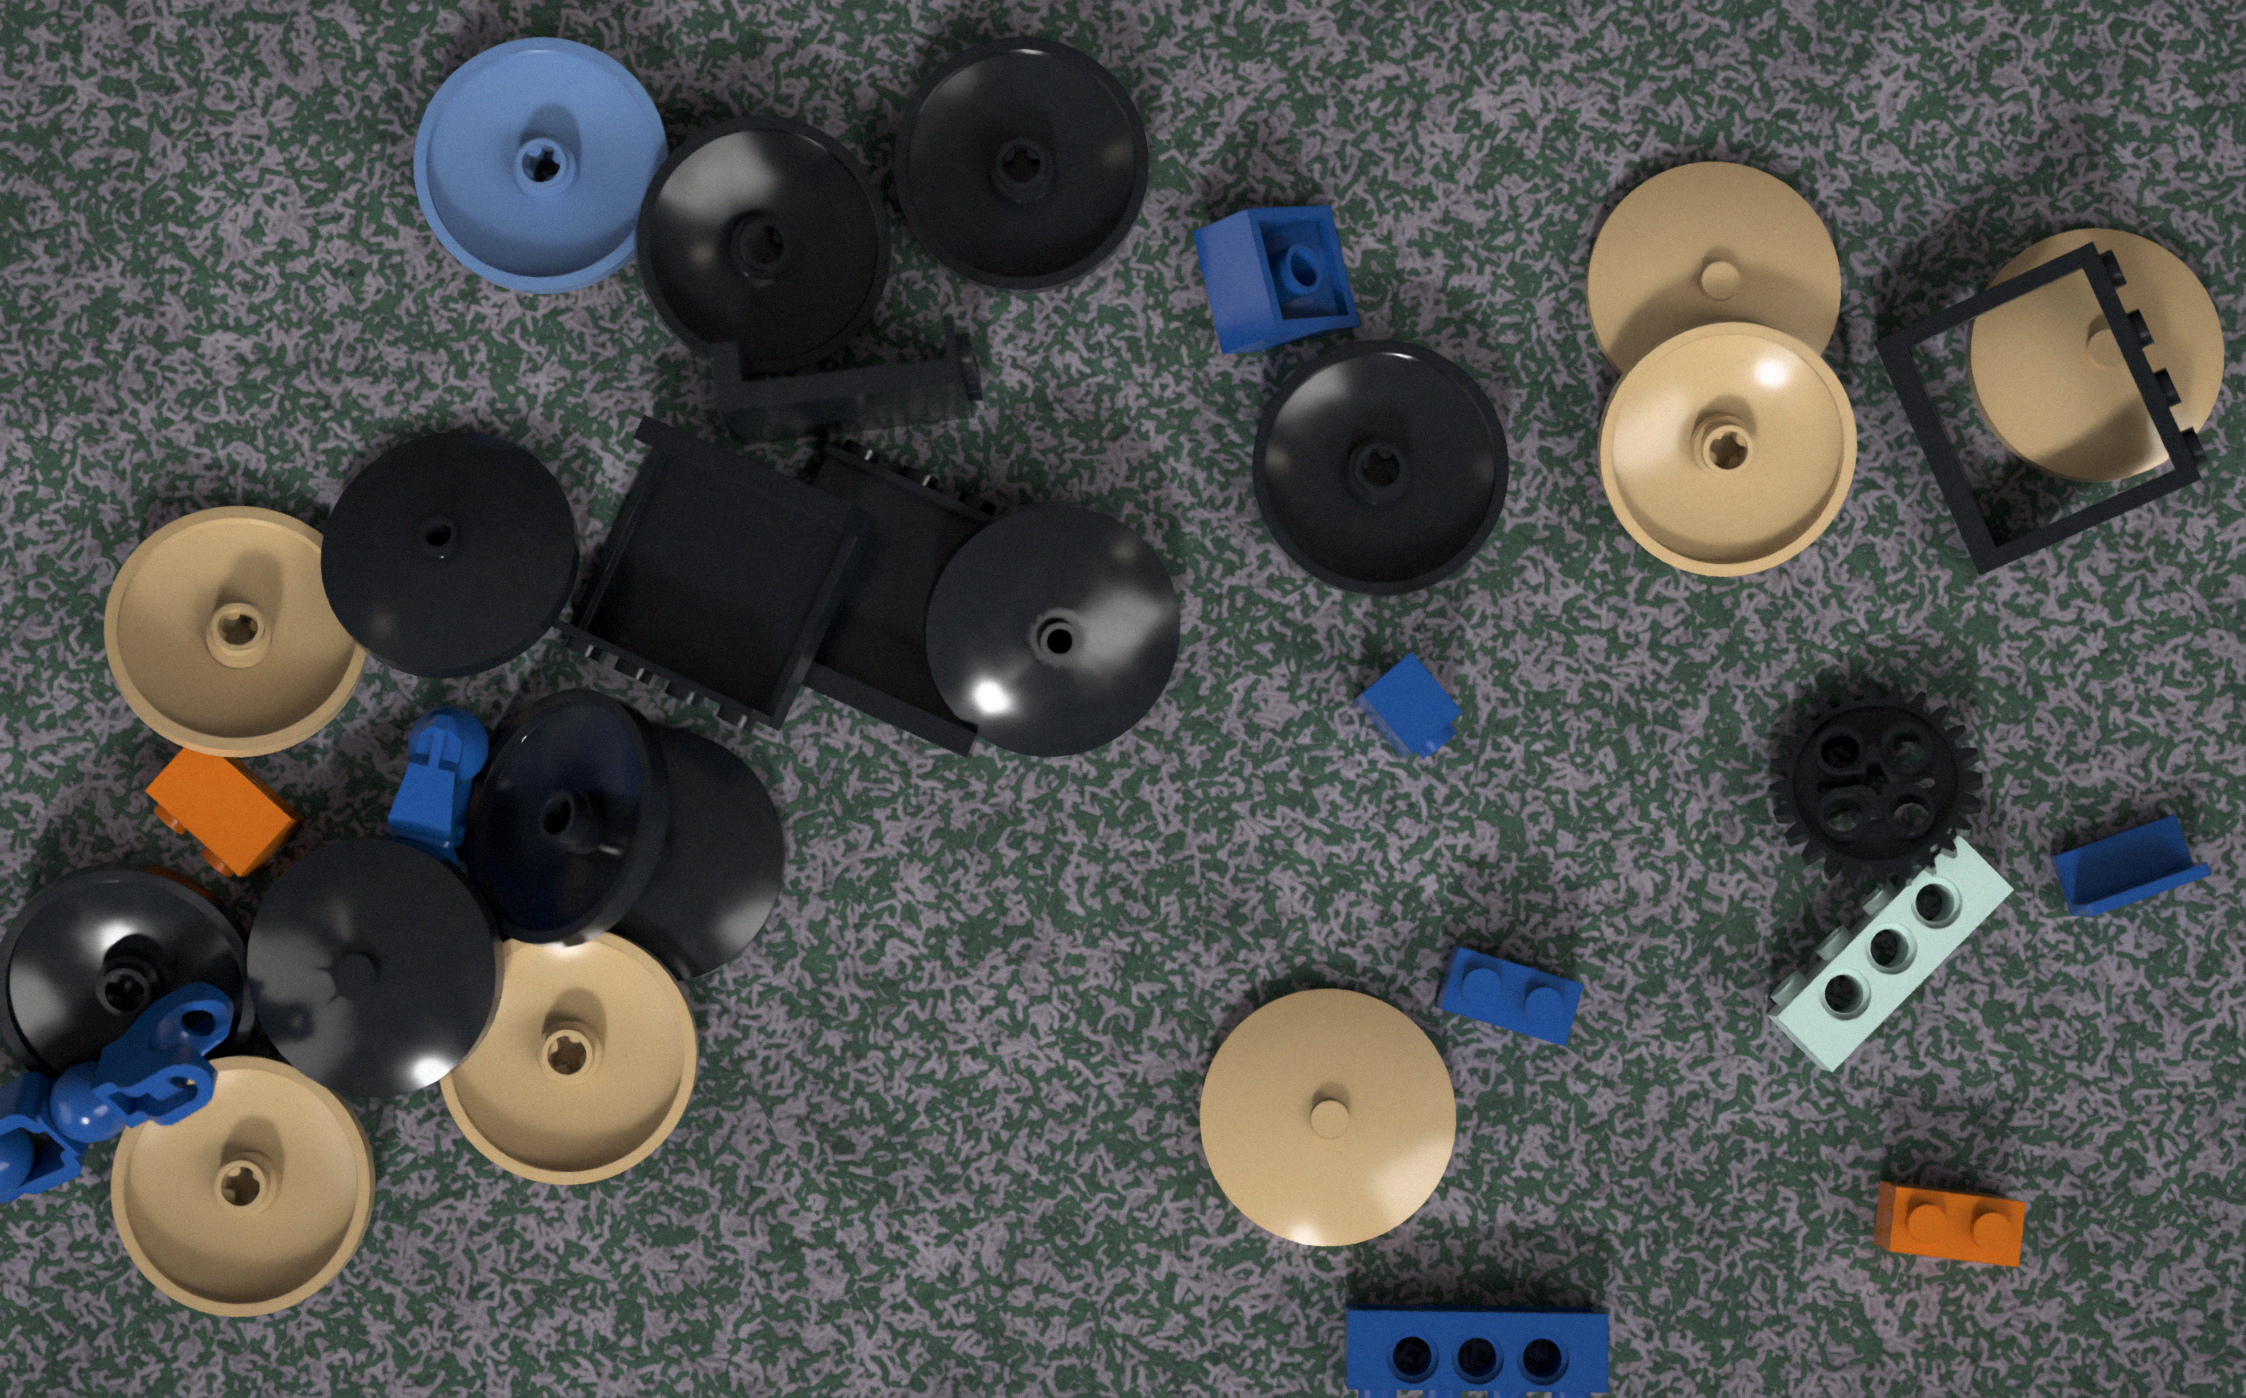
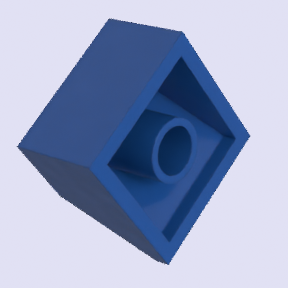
M1330 205L1246 208L1192 231L1222 354L1263 351L1360 327Z

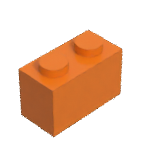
M184 747L144 790L159 803L153 810L157 817L180 835H183L187 830L190 831L206 846L200 852L202 857L214 869L228 878L234 873L239 877H255L305 822V819L237 757L207 755Z
M1880 1180L1873 1244L1889 1252L2019 1267L2026 1202L2006 1195Z

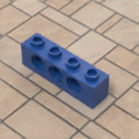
M1344 1303V1383L1347 1389H1358V1398H1397V1390H1423V1398H1462V1391H1487V1398H1526V1392H1552V1398H1591V1393H1608L1609 1314L1601 1307ZM1407 1337H1418L1427 1344L1425 1360L1419 1366L1411 1369L1401 1368L1393 1362V1351L1397 1343ZM1471 1338H1483L1489 1341L1491 1345L1489 1361L1483 1367L1475 1370L1460 1366L1458 1352L1462 1344ZM1536 1339L1551 1340L1555 1345L1553 1362L1543 1370L1535 1371L1526 1368L1523 1363V1353L1527 1345Z

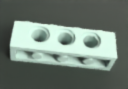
M1951 835L1950 837L1957 847L1958 856L1955 859L1947 857L1938 851L1933 855L1937 874L1932 876L1917 864L1911 868V886L1907 887L1900 879L1895 885L1887 880L1885 891H1879L1878 887L1875 888L1861 904V908L1867 914L1850 931L1844 925L1836 928L1821 942L1815 951L1822 959L1805 976L1799 970L1790 974L1771 994L1770 997L1777 1004L1766 1015L1820 1069L1833 1072L2014 890L1961 836ZM1928 884L1935 887L1942 897L1941 911L1930 921L1925 920L1916 908L1917 894ZM1885 929L1895 937L1898 948L1895 958L1889 964L1881 966L1873 959L1870 945L1873 937ZM1843 975L1851 983L1853 996L1847 1007L1840 1011H1834L1826 1002L1825 988L1832 978Z

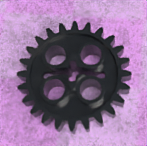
M1867 682L1864 699L1856 701L1846 686L1841 687V705L1833 708L1821 697L1816 699L1820 718L1813 721L1807 716L1798 714L1795 719L1803 734L1801 738L1790 735H1782L1780 738L1782 747L1791 755V758L1772 759L1771 762L1773 772L1787 779L1769 785V791L1772 798L1789 801L1773 811L1777 823H1795L1784 834L1788 846L1799 845L1807 841L1808 843L1801 855L1803 863L1809 866L1824 857L1826 859L1824 875L1830 881L1842 868L1848 869L1851 888L1854 889L1858 888L1865 873L1874 874L1879 891H1885L1888 873L1893 872L1898 873L1900 879L1907 887L1911 886V867L1917 864L1930 875L1937 874L1933 857L1937 851L1952 859L1958 856L1957 847L1950 838L1951 835L1969 838L1973 835L1972 825L1961 815L1981 813L1982 810L1981 800L1966 793L1984 787L1982 773L1965 770L1979 761L1977 748L1966 747L1957 749L1967 738V728L1965 725H1958L1945 730V726L1950 718L1949 708L1946 705L1936 709L1931 714H1927L1926 693L1921 691L1907 704L1903 702L1901 686L1897 683L1891 688L1887 699L1878 698L1873 682ZM1907 741L1915 742L1925 750L1920 760L1909 765L1898 764L1890 758L1893 748ZM1837 746H1851L1859 752L1856 761L1846 768H1833L1825 762L1827 753ZM1876 775L1883 776L1882 795L1869 796L1867 787L1870 785V777ZM1925 778L1935 781V784L1930 788L1914 785V783H1918ZM1822 784L1841 787L1833 789L1828 793L1818 792V787ZM1909 803L1919 804L1929 812L1925 821L1920 825L1911 828L1902 827L1893 820L1894 813L1902 805ZM1846 806L1860 811L1862 819L1851 830L1839 831L1827 824L1831 813L1838 808Z

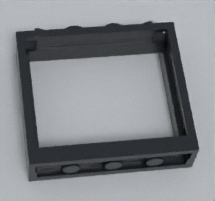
M2093 241L1874 341L1979 575H1983L2202 480L2197 467L2209 462L2193 426L2180 431L2171 413L2170 407L2181 403V399L2166 367L2153 372L2143 348L2154 344V341L2139 308L2126 313L2116 293V289L2127 285V282L2112 249L2099 254ZM2083 269L2175 469L1999 546L1910 348Z

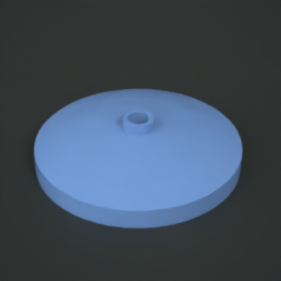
M532 37L502 43L477 54L455 70L440 86L431 99L418 129L413 158L414 181L417 197L427 223L437 239L462 265L477 276L506 289L532 294H558L575 291L602 281L619 271L635 257V223L643 194L657 169L671 154L665 125L658 109L644 87L623 65L609 55L579 42L562 38ZM547 163H555L559 167L555 176H548L545 182H540L538 178L540 168Z

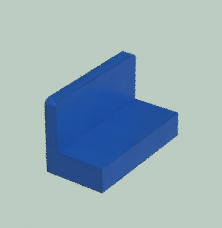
M2169 814L2050 856L2071 916L2092 917L2212 875L2207 862L2192 861L2176 814Z

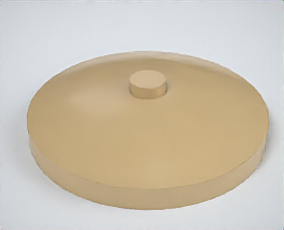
M1698 162L1674 167L1655 175L1631 191L1618 204L1604 223L1591 250L1587 265L1585 298L1590 325L1596 341L1608 362L1621 376L1637 356L1662 337L1692 324L1710 320L1736 319L1762 323L1795 337L1821 357L1830 341L1839 314L1841 276L1836 251L1827 229L1813 208L1795 190L1774 176L1756 168L1729 162Z
M2102 228L2077 229L2045 238L2028 247L2011 259L1990 281L1985 290L2092 241L2099 254L2112 249L2127 282V285L2116 289V293L2126 313L2139 308L2154 341V344L2143 348L2153 372L2166 367L2181 399V403L2170 407L2179 430L2182 431L2193 426L2197 434L2213 409L2222 383L2224 370L2223 334L2215 307L2204 286L2196 275L2170 251L2144 237L2125 231ZM2083 269L1971 320L1966 342V367L1971 393L1982 418L1992 433L2019 459L2047 474L2079 482H2107L2132 477L2170 459Z
M1736 319L1710 320L1692 324L1662 337L1645 349L1625 369L1614 385L1601 416L1597 438V465L1606 499L1621 525L1634 540L1649 553L1676 568L1695 574L1719 577L1742 576L1775 567L1791 559L1814 542L1829 526L1841 508L1853 479L1857 456V431L1850 401L1841 382L1828 364L1810 347L1777 328L1758 322Z
M225 506L200 510L185 515L163 526L144 540L126 560L113 582L104 616V640L110 670L124 700L134 713L146 725L173 743L196 752L221 757H252L278 752L308 739L332 721L353 695L362 677L367 653L355 643L343 628L326 597L320 565L324 535L306 523L277 511L252 506Z
M610 930L579 946L562 949L535 946L512 938L503 942L504 985L494 1022L477 1050L456 1070L439 1080L446 1105L455 1123L471 1144L490 1161L515 1175L536 1182L557 1185L586 1184L615 1176L635 1166L657 1149L675 1129L690 1102L696 1084L699 1067L698 1031L690 1003L682 987L671 971L649 950L634 940Z
M1315 988L1283 995L1262 1005L1240 1021L1222 1042L1210 1063L1201 1092L1199 1109L1200 1132L1205 1155L1215 1179L1226 1196L1246 1217L1258 1226L1287 1240L1306 1245L1343 1246L1356 1244L1380 1236L1403 1223L1427 1201L1437 1187L1449 1162L1455 1140L1456 1104L1449 1073L1434 1044L1409 1017L1393 1006L1367 994L1337 988Z
M236 1055L208 1061L218 1071V1077L213 1097L205 1107L171 1126L157 1125L154 1121H146L132 1129L128 1125L126 1126L117 1146L112 1166V1210L118 1233L126 1251L142 1274L155 1287L179 1303L201 1312L227 1317H252L283 1310L305 1300L321 1290L345 1268L356 1253L370 1223L376 1190L375 1167L365 1130L354 1110L338 1091L320 1085L308 1078L286 1060L260 1055ZM188 1079V1084L195 1083L194 1081Z

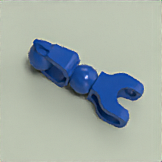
M442 704L426 710L413 724L408 735L410 763L390 810L387 825L391 828L390 834L395 835L397 838L410 840L429 847L448 858L460 868L459 858L454 847L462 845L464 838H466L467 817L475 788L476 774L482 770L488 757L489 738L483 723L473 712L458 705Z
M195 982L187 984L150 1005L135 1020L126 1033L103 1048L99 1061L84 1062L71 1066L58 1080L56 1078L48 1079L38 1072H25L1 1087L0 1204L11 1203L24 1193L37 1195L78 1177L82 1170L89 1143L105 1141L115 1137L126 1124L131 1129L146 1121H154L157 1125L171 1126L205 1107L213 1097L218 1071L203 1056L228 1036L234 1014V1006L230 998L220 989L208 983ZM192 1010H205L213 1015L212 1018L206 1019L190 1028L185 1027L181 1020L186 1012ZM188 1079L194 1081L195 1083L188 1084ZM23 1127L33 1133L46 1131L54 1141L34 1153V1142Z

